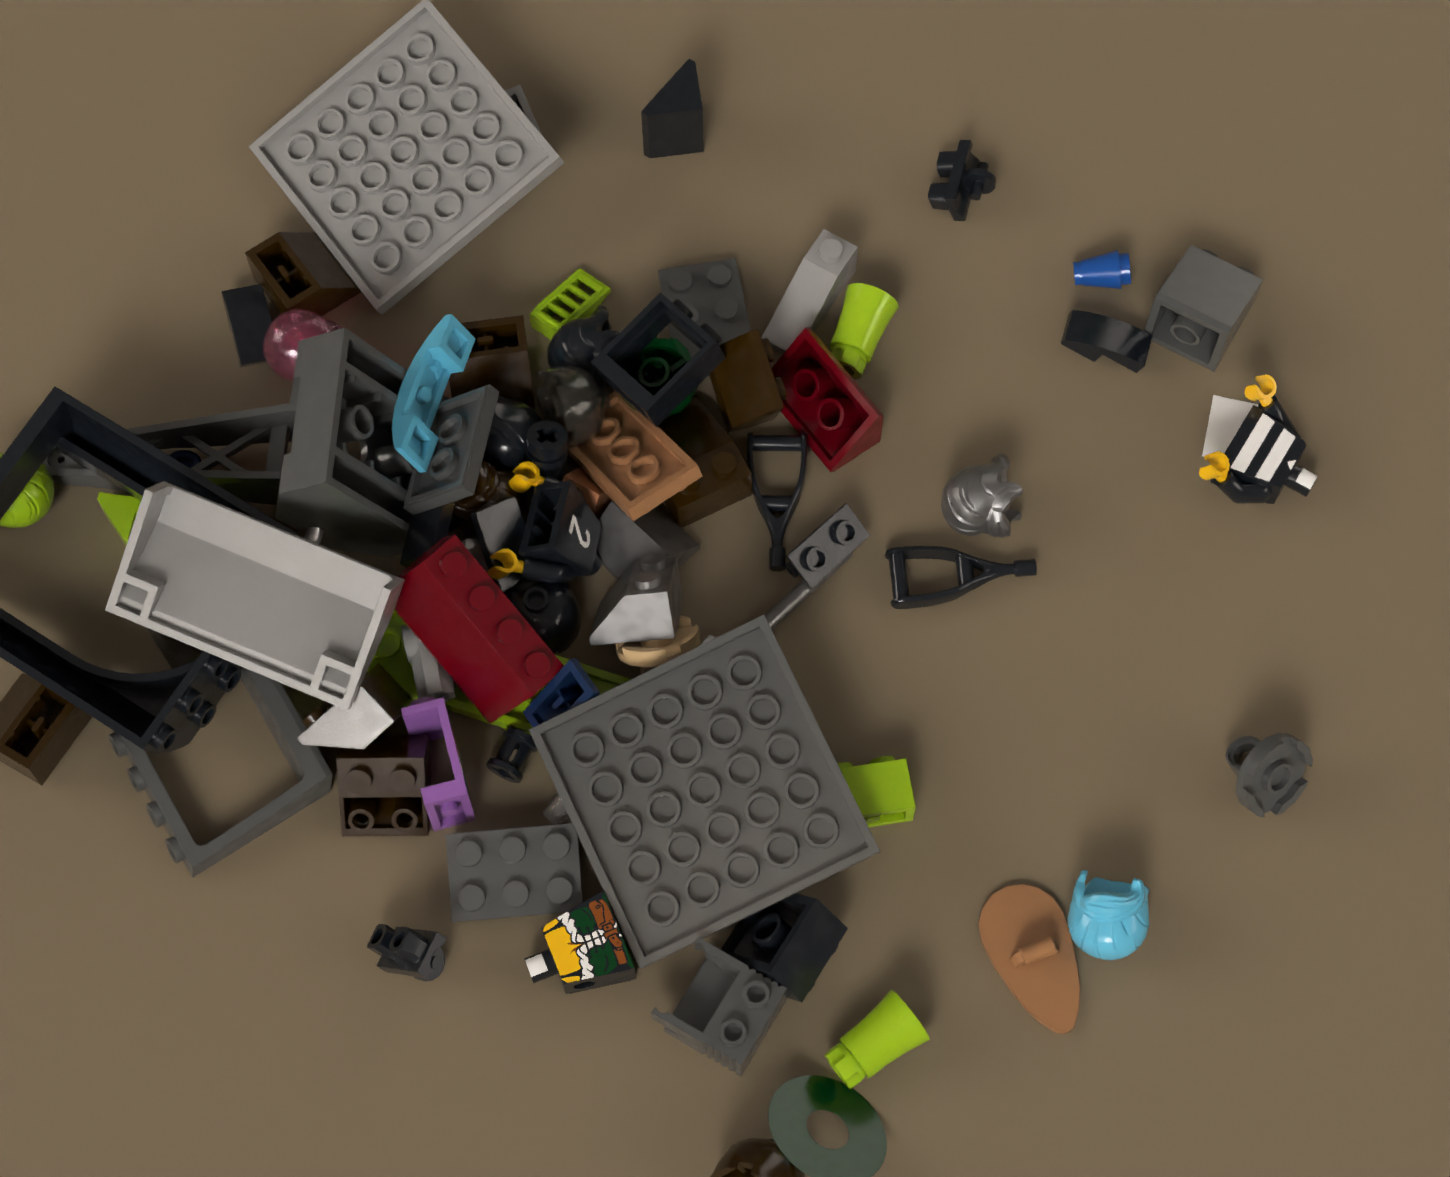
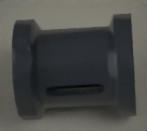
M507 727L503 733L505 737L504 742L495 758H490L486 766L497 776L512 783H520L523 778L521 773L531 753L537 752L538 749L531 735L520 729ZM515 749L518 750L513 760L509 761V758L512 755L513 751Z

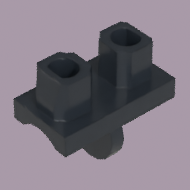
M960 140L957 151L939 152L937 159L938 174L940 177L949 178L948 183L933 182L928 192V199L932 208L949 210L954 221H965L971 199L980 200L982 194L993 192L996 186V177L988 171V163L980 162L971 153L973 145L971 140Z
M378 924L367 944V948L381 956L376 966L383 971L413 976L421 981H432L439 977L444 969L445 955L440 947L444 945L447 938L435 931L411 929L409 927H396L394 930L388 925Z

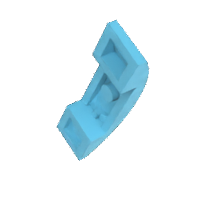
M452 314L445 315L418 350L403 379L394 407L392 419L394 448L419 473L427 471L439 439L430 428L451 373L464 371L475 342V338Z

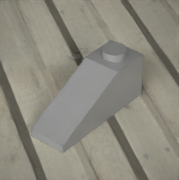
M823 229L799 265L761 339L767 338L772 348L784 353L805 327H810L815 332L856 272L858 246Z

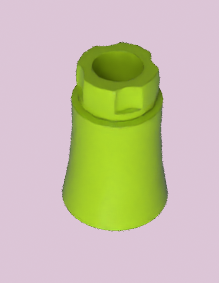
M852 283L847 286L840 318L829 345L833 356L848 374L855 379L860 378L864 373L866 364L870 363L878 342L899 308L898 302L890 294L877 287L863 283Z
M891 989L868 1015L839 1038L840 1043L829 1049L824 1054V1057L849 1089H852L865 1076L870 1079L885 1066L906 1052L929 1041L930 1038L911 1009Z

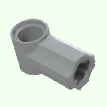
M401 625L407 659L409 663H412L418 699L423 697H433L435 699L443 697L445 703H447L450 699L455 698L454 681L407 625Z

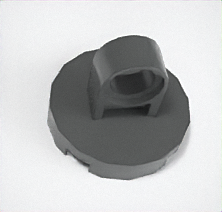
M1276 733L1262 741L1253 736L1237 738L1229 745L1225 755L1227 763L1237 775L1236 794L1239 803L1259 817H1265L1264 813L1269 811L1278 815L1294 804L1308 783L1302 777L1306 764L1312 767L1313 763L1310 748L1288 733ZM1247 751H1251L1243 761V764L1239 765L1238 759Z

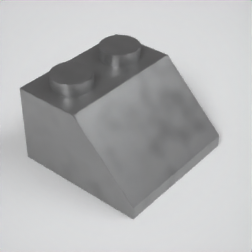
M650 554L642 557L640 560H635L601 600L589 637L590 645L675 638L684 603L677 556L665 557L662 554Z

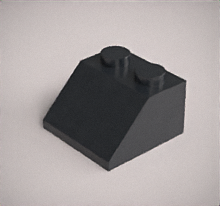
M796 893L739 921L721 950L748 965L749 969H755L756 974L762 973L764 978L769 977L771 982L775 981L778 983V986L786 987V998L803 1002L808 992L814 987L816 979L829 958L837 950L838 944L848 928L818 899Z

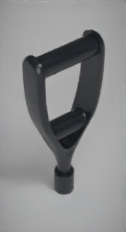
M753 432L747 434V466L752 473V494L771 536L772 547L769 548V569L771 571H783L786 569V549L783 547L784 534L800 500L805 481L807 435L804 432H801V435H753ZM753 451H801L800 474L793 495H761L754 472ZM770 512L784 513L781 517L776 518Z
M940 546L894 547L888 549L885 553V558L889 560L893 600L890 603L895 609L921 608L946 603L993 579L1005 575L1014 574L1015 577L1037 574L1035 559L1014 560L1013 564H1003L974 557L956 549ZM905 559H940L955 562L959 586L936 593L910 596ZM973 568L982 571V574L974 578Z

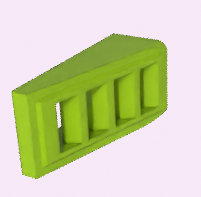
M579 268L543 299L529 314L531 327L551 340L556 331L564 324L574 319L591 316L611 293V288ZM582 282L595 292L589 295L578 286ZM573 293L584 300V302L579 304L569 296ZM564 303L574 311L570 314L560 306ZM555 313L564 320L560 323L551 316Z

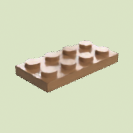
M616 391L563 424L568 433V455L632 521L650 512L659 504L703 477L698 464L659 427L656 428L641 413L628 406Z

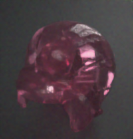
M297 308L283 312L272 321L263 341L265 359L278 376L293 382L299 340L342 329L343 327L307 309Z

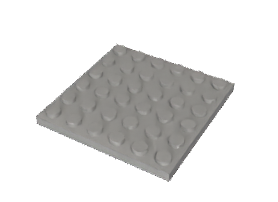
M422 0L248 146L381 315L387 312L565 163L430 0Z

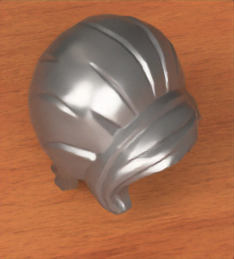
M999 453L993 457V463L968 466L956 472L947 482L942 492L941 510L945 521L954 531L967 536L979 535L984 532L993 537L999 536L1004 538L1005 536H1010V523L1019 521L1022 518V514L1018 510L1009 509L1015 498L1021 496L1023 489L1017 483L1007 482L1006 471L1010 467V461L1006 455Z

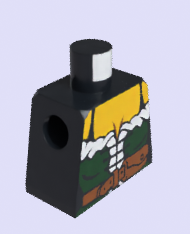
M604 891L544 925L542 932L548 949L524 958L533 984L558 974L566 994L636 979L634 965Z

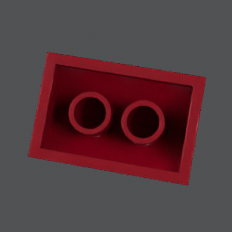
M805 327L771 369L774 378H781L787 395V400L782 401L784 408L781 410V413L799 435H801V432L806 433L808 446L830 472H835L880 442L884 415L812 329Z

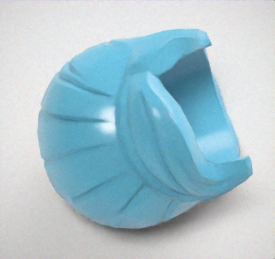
M1082 870L1074 887L1067 918L1072 940L1083 952L1098 959L1117 960L1129 956L1141 946L1147 936L1150 925L1148 893L1150 889L1138 878H1134L1132 883H1125L1094 877L1085 886L1088 871Z

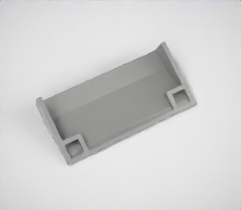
M162 481L144 491L105 611L348 711L353 704L391 620L405 580Z

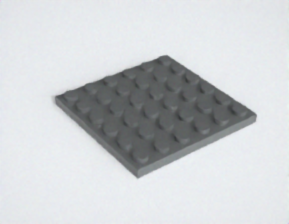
M765 615L759 616L529 729L640 969L694 944L697 937L704 939L880 853L875 839Z

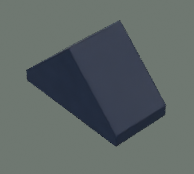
M573 658L555 675L523 711V714L531 726L535 727L600 695V692L578 660Z

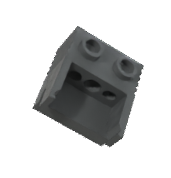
M697 937L695 950H702L706 960L673 1014L669 1012L660 1013L655 1007L651 1012L652 1019L665 1026L664 1032L699 1053L707 1054L708 1058H714L716 1063L721 1062L723 1067L728 1066L730 1071H735L741 1077L785 1004L787 988L778 986V983L775 981L771 982L769 977L764 978L762 973L756 974L755 969H749L748 965Z

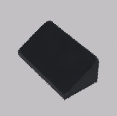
M511 496L489 501L471 513V519L488 570L495 566L504 568L501 561L489 558L501 549H510L516 554L518 560H523L524 557L519 554V549L525 529V522L516 497ZM512 572L502 579L492 578L502 592L514 587L523 579L520 578V573Z

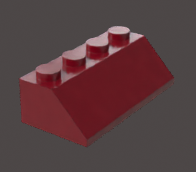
M455 534L443 537L397 576L405 581L394 611L488 723L494 722L534 696L564 667Z

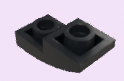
M257 284L222 291L230 331H232L240 367L280 360L279 347L262 285Z
M1072 310L1068 315L1061 344L1093 362L1104 355L1137 373L1146 364L1153 335L1111 317Z

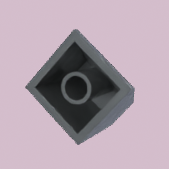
M1191 245L1156 294L1144 331L1153 335L1152 342L1215 372L1256 300L1263 279L1255 276L1247 268L1236 267L1220 259L1209 250H1201Z

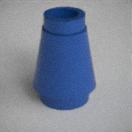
M1119 250L1073 262L1075 286L1083 285L1122 289L1121 285L1131 284L1129 253H1119Z

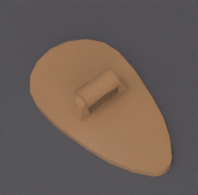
M1025 884L1006 886L992 894L981 910L978 924L981 943L994 968L1024 1009L1039 1023L1053 1032L1061 1035L1067 1034L1075 1026L1078 1015L1080 985L1073 942L1064 913L1055 899L1038 887Z

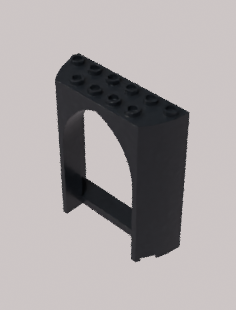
M54 386L0 459V520L53 448L56 447L63 454L140 501L145 489L165 481L297 535L294 531ZM0 608V657L141 749L151 753L171 752L188 745L199 729L211 722L216 713V705L225 692H230L234 689L241 678L243 667L205 651L201 653L198 659L190 663L161 672L124 673L100 668L78 658Z

